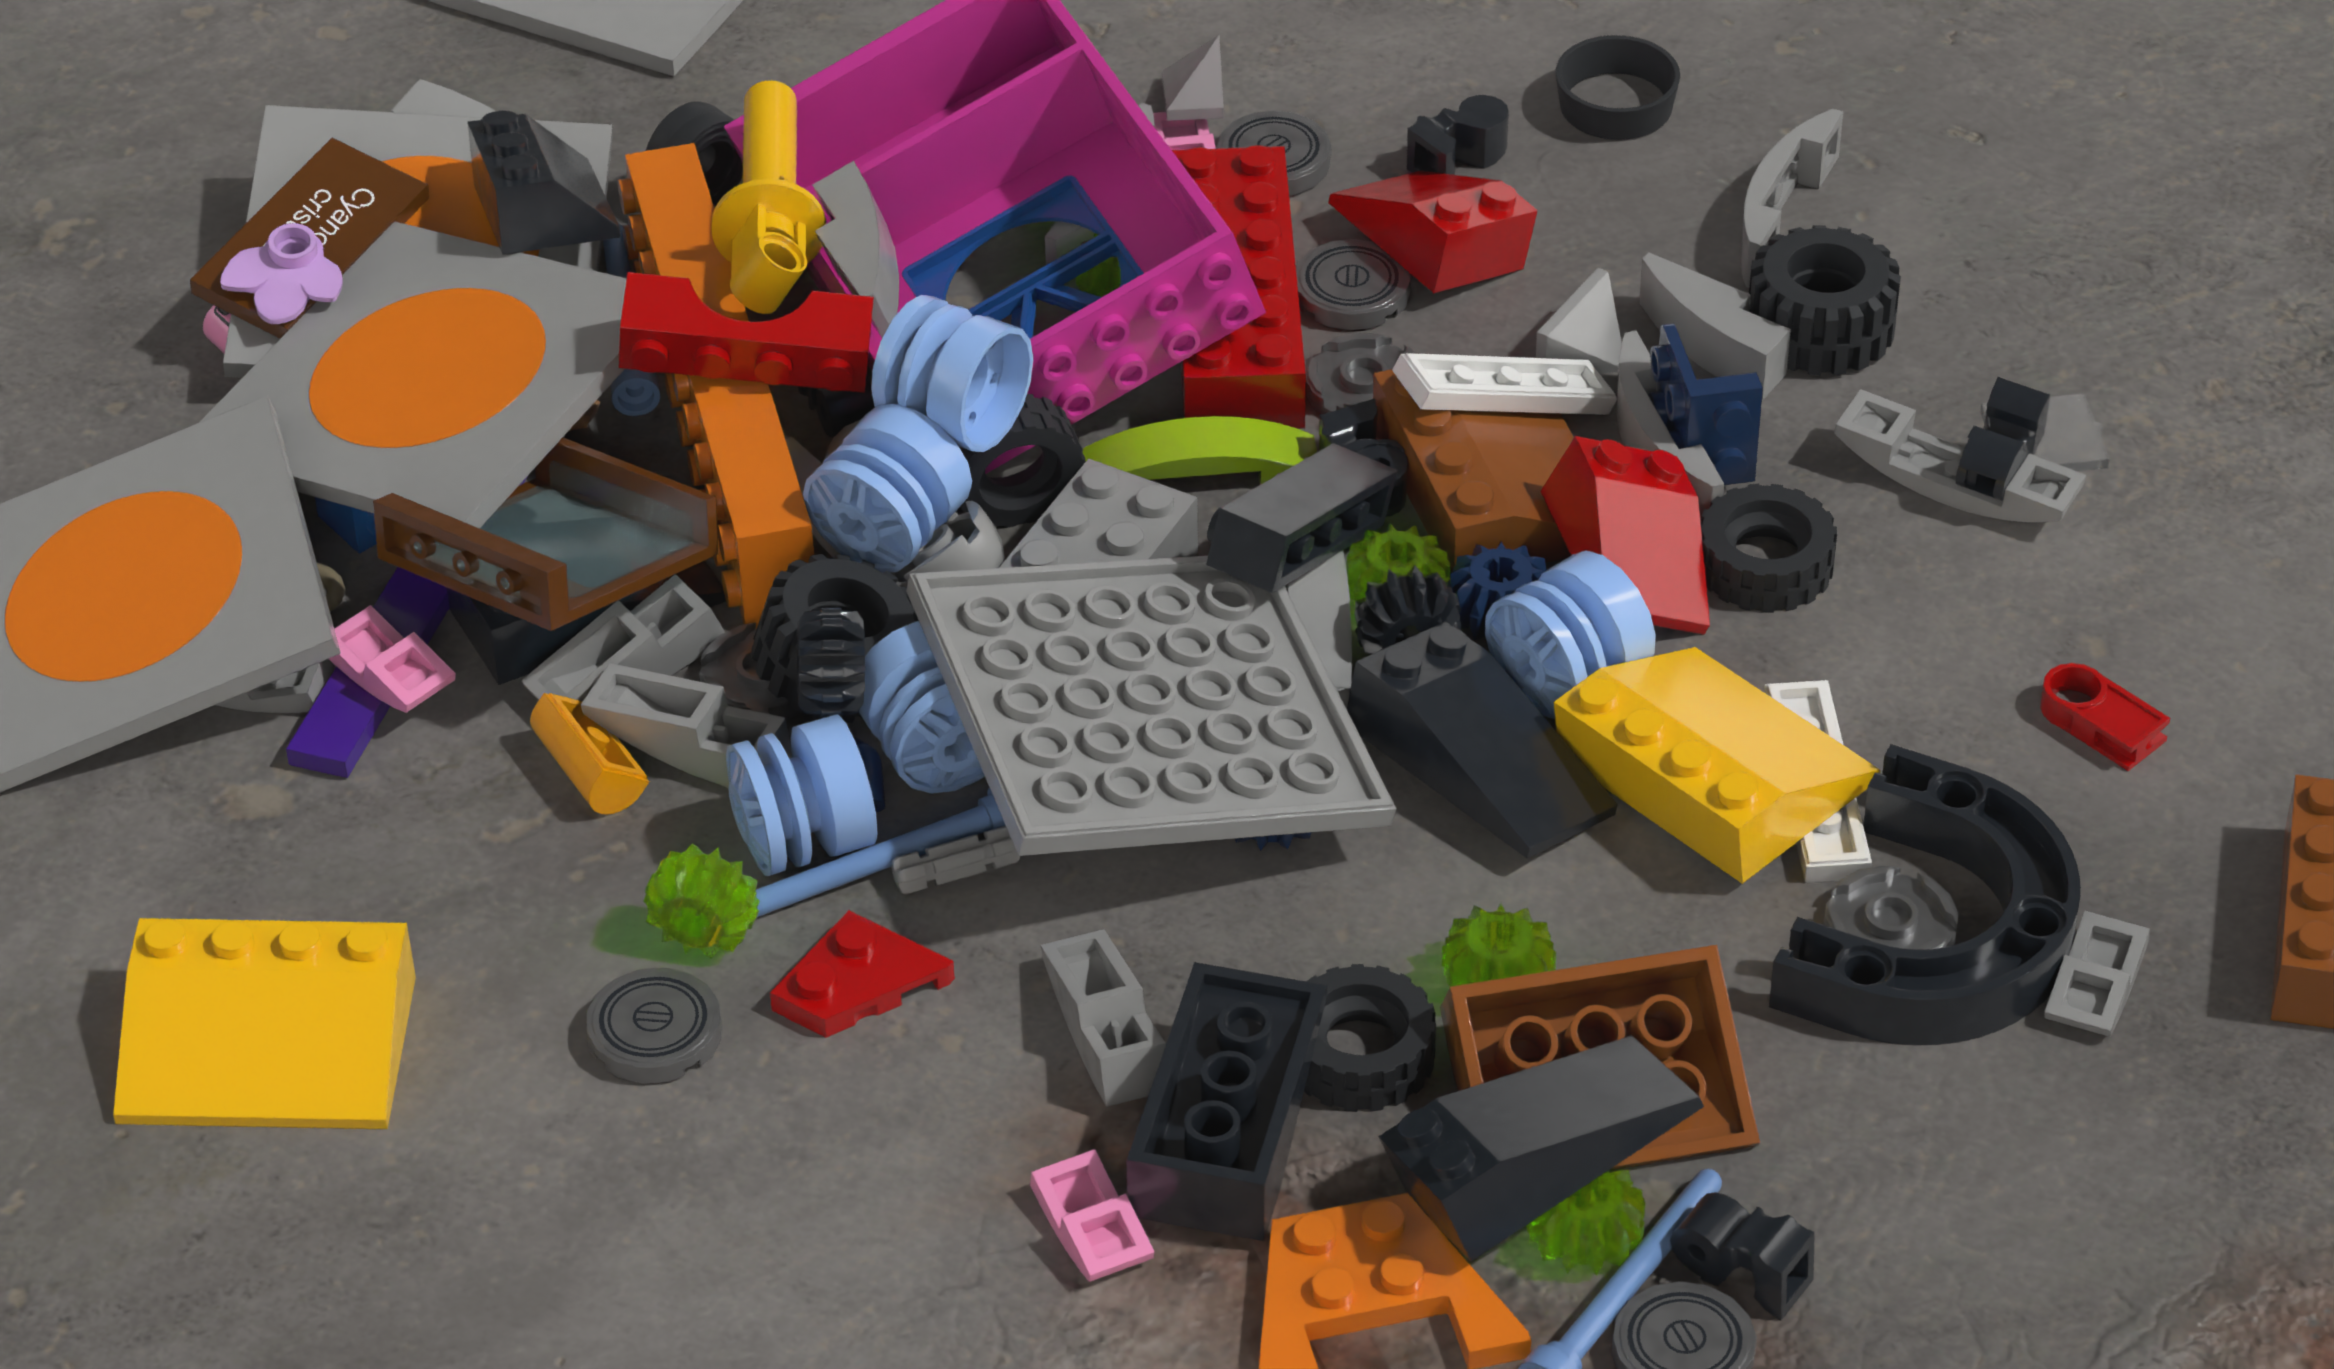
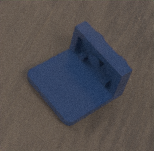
M1675 324L1661 325L1659 345L1651 346L1650 350L1652 374L1657 382L1656 392H1649L1648 396L1678 449L1702 444L1724 485L1755 482L1763 392L1757 372L1696 380Z

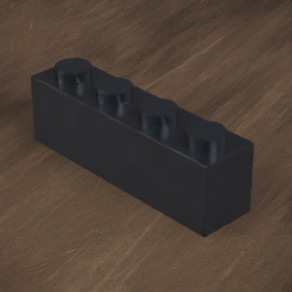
M1333 443L1256 488L1250 489L1247 493L1228 504L1219 507L1212 516L1207 530V539L1211 541V547L1206 565L1270 593H1274L1382 527L1387 515L1398 470Z

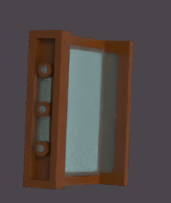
M562 438L535 467L536 478L519 485L481 528L394 493L373 501L378 559L550 631L718 554L715 496L566 438Z

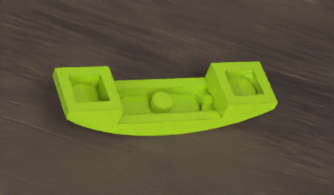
M1211 416L1173 419L1131 428L1096 441L1084 447L1082 452L1086 461L1091 459L1148 480L1258 471L1261 485L1277 474L1300 463L1305 458L1317 453L1314 435L1294 427L1260 419Z

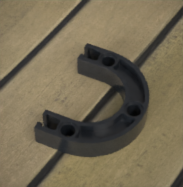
M1890 744L1884 755L1882 774L1875 773L1868 785L1863 825L1865 833L1940 856L1965 867L1983 880L1993 891L2004 913L1993 926L1979 936L1957 945L1936 949L1892 947L1797 917L1790 931L1789 949L1781 947L1773 961L1769 1008L1847 1034L1890 1044L1914 1046L1942 1045L1972 1040L1998 1032L2032 1013L2050 996L2064 956H2069L2074 942L2081 897L2079 870L2073 851L2053 820L2035 803L2007 784L1972 769Z

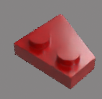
M848 910L770 992L771 1009L773 1012L827 1038L855 1026L860 1019L866 1016H878L902 1006V993L930 981L938 990L950 985L955 979L954 961Z

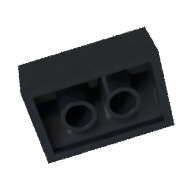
M494 111L484 115L482 120L467 122L474 187L502 255L621 238L619 224L593 168L585 156L527 114L517 115L511 111Z

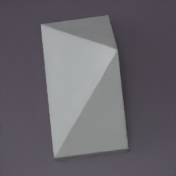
M1219 35L1162 71L1167 121L1224 118Z
M1597 268L1537 331L1536 358L1589 360L1599 374L1618 372L1622 342L1608 271Z

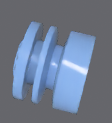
M920 295L907 302L896 314L880 342L872 374L871 391L874 406L899 404L915 409L938 423L959 447L975 452H985L997 445L1008 433L1024 405L1031 383L1033 367L1031 340L1021 328L988 316H972L969 310L964 307L949 305L947 301L934 296Z
M899 404L877 405L868 412L843 439L842 445L825 458L823 464L815 469L806 479L803 498L808 515L816 529L838 553L849 556L851 561L861 563L863 559L875 564L874 569L882 573L886 571L898 572L916 557L919 549L932 539L934 531L946 523L969 497L972 477L968 461L959 446L938 423L915 409Z
M1587 550L1569 556L1543 572L1538 581L1524 584L1517 588L1513 594L1506 595L1494 602L1487 612L1485 620V636L1492 656L1540 713L1552 719H1555L1553 702L1599 668L1652 657L1655 652L1656 634L1651 614L1638 588L1624 571L1603 555Z
M916 621L892 631L874 645L865 656L864 704L859 710L860 715L871 732L881 741L882 749L892 760V765L898 775L911 788L932 794L956 791L979 781L985 775L920 622Z
M838 714L794 726L791 734L792 758L788 757L781 742L773 733L758 737L757 752L748 740L727 746L726 764L731 808L738 830L748 845L757 867L764 876L785 871L787 856L796 867L810 864L812 857V832L815 833L820 845L830 857L876 844L878 834L877 818L865 766L847 724Z

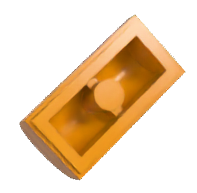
M543 693L531 713V728L590 807L600 814H614L631 806L640 797L650 781L618 737L583 714L581 708L583 701L552 693Z

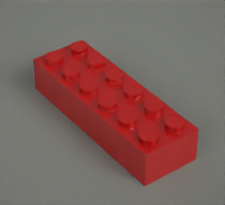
M1254 145L1246 148L1218 149L1196 147L1189 150H1172L1233 232L1266 311L1260 317L1180 362L1184 418L1211 416L1242 417L1304 429L1306 371L1285 146L1265 147Z

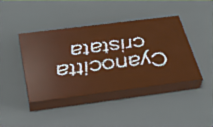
M332 137L190 279L191 294L281 339L317 301L309 299L304 311L294 320L281 324H269L258 315L254 303L255 293L227 291L221 288V275L230 260L242 250L265 246L270 234L277 227L297 223L309 227L322 242L324 257L339 266L343 275L394 221L405 224L429 199L428 184Z

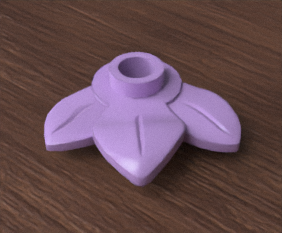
M297 223L277 227L272 231L263 247L240 251L230 260L221 275V288L223 290L255 293L254 303L258 315L269 324H281L296 319L304 311L309 299L319 302L336 301L343 285L341 270L339 266L324 257L323 245L320 239L309 227Z

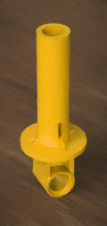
M773 80L756 83L745 94L743 183L732 188L719 200L712 215L711 226L712 238L716 248L727 261H731L730 288L732 293L744 306L762 314H770L776 311L805 270L807 264L820 252L823 246L815 230L826 225L825 213L818 200L809 191L796 184V95L786 84Z

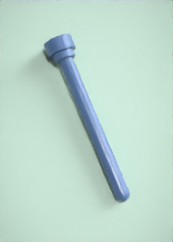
M619 224L621 238L603 240L607 274L627 278V272H630V265L624 243L623 228ZM624 369L610 385L613 405L619 412L625 415L637 416L647 414L659 403L660 391L655 372L648 373L640 370Z
M988 788L987 796L978 799V806L740 895L732 902V914L740 921H748L892 867V860L898 856L915 851L921 856L926 854V848L977 835L1006 825L991 789Z
M1712 1169L1699 1171L1559 1342L1551 1341L1547 1345L1536 1346L1518 1369H1582L1581 1359L1671 1251L1670 1239L1674 1230L1688 1216L1701 1197L1707 1193H1718L1722 1186L1720 1175Z

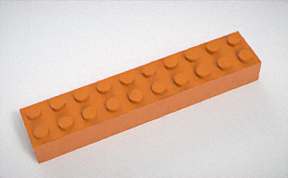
M690 143L625 154L627 178L618 180V191L623 214H631L628 216V225H623L622 228L628 259H639V261H633L634 273L689 278L696 294L709 308L723 316L749 322L744 305L737 300L730 288L731 261H727L720 254L712 238L711 226L714 206L695 144ZM665 373L671 409L682 408L681 411H676V422L682 447L693 446L692 450H687L693 486L704 485L705 489L699 491L716 497L718 554L713 557L716 567L727 565L728 570L721 572L728 608L739 606L743 623H756L757 629L775 577L780 571L787 572L790 563L798 559L808 563L810 556L814 555L812 524L769 385L762 382L722 378L709 379L702 376Z

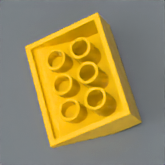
M1696 647L1599 668L1553 702L1556 732L1606 790L1742 884L1867 790L1874 774H1880L1879 768Z
M139 918L127 966L113 1112L115 1124L388 1129L416 980L407 923Z

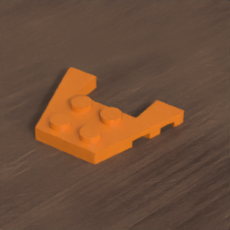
M1408 1193L1272 1219L1259 1369H1318L1309 1341L1447 1314L1450 1318L1468 1369H1478L1523 1360L1531 1353V1337L1527 1329Z

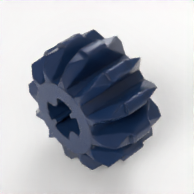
M1500 541L1496 549L1489 550L1476 544L1472 555L1457 556L1456 565L1453 568V572L1450 573V581L1447 582V587H1451L1453 593L1457 594L1461 607L1459 614L1462 628H1470L1474 640L1484 637L1486 614L1492 604L1506 595L1513 594L1520 586L1538 581L1542 573L1547 571L1545 558L1530 557L1526 545L1515 550L1506 549L1502 541Z

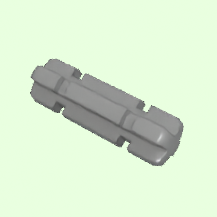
M1003 826L985 831V839L978 840L975 834L926 848V855L919 857L917 851L898 856L892 860V875L900 893L908 895L928 889L927 882L934 881L935 886H940L985 873L987 871L986 865L992 864L995 870L1016 864L1020 860V856L1017 853L1007 827Z

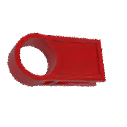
M2077 663L2060 664L2050 669L2044 677L2040 704L2043 716L2051 724L2065 730L2125 770H2131L2167 741L2168 736L2161 733V731L2170 723L2171 718L2106 678L2096 669ZM2067 690L2079 691L2091 697L2092 700L2082 703L2068 702L2059 698L2056 693Z

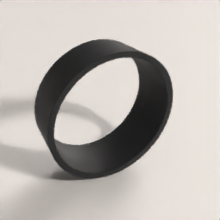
M1607 35L1584 40L1565 51L1557 62L1556 80L1561 112L1572 126L1595 137L1625 140L1648 135L1661 128L1671 116L1680 81V68L1669 52L1659 45L1641 38ZM1617 73L1628 74L1647 80L1655 85L1663 93V96L1649 104L1638 107L1609 108L1584 101L1570 90L1577 83L1589 77Z

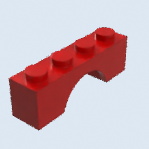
M627 272L620 323L618 368L640 370L648 373L662 372L702 376L709 379L722 378L762 382L769 385L782 384L822 388L830 391L865 393L874 297L812 291L801 306L783 317L769 321L748 322L723 316L709 308L698 297L689 278Z

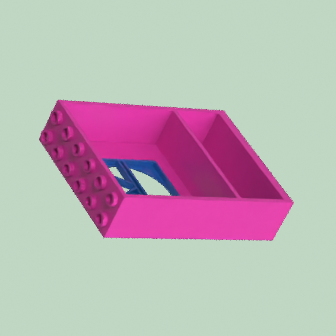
M945 0L791 88L797 98L796 184L809 191L818 200L825 213L827 224L831 221L813 184L852 161L855 162L886 221L896 250L899 271V303L897 313L907 302L920 295L934 296L945 300L951 280L965 259L992 237L1014 227L1035 222L1055 221L1079 225L1098 235L969 309L972 316H988L999 321L1012 314L1011 325L1023 329L1031 340L1033 367L1031 383L1027 394H1033L1035 398L1041 399L1045 397L1052 400L1054 406L1057 407L1059 405L1065 411L1071 425L1266 313L1233 232L1060 0ZM744 115L724 126L742 163ZM822 247L816 257L807 264V272L821 292L851 294L835 271ZM1110 257L1118 258L1121 270L1120 287L1103 297L1063 285ZM1037 300L1076 312L1033 337ZM871 323L867 365L873 372V365L882 338ZM1035 445L1021 446L1004 452L987 466L985 473L987 474Z

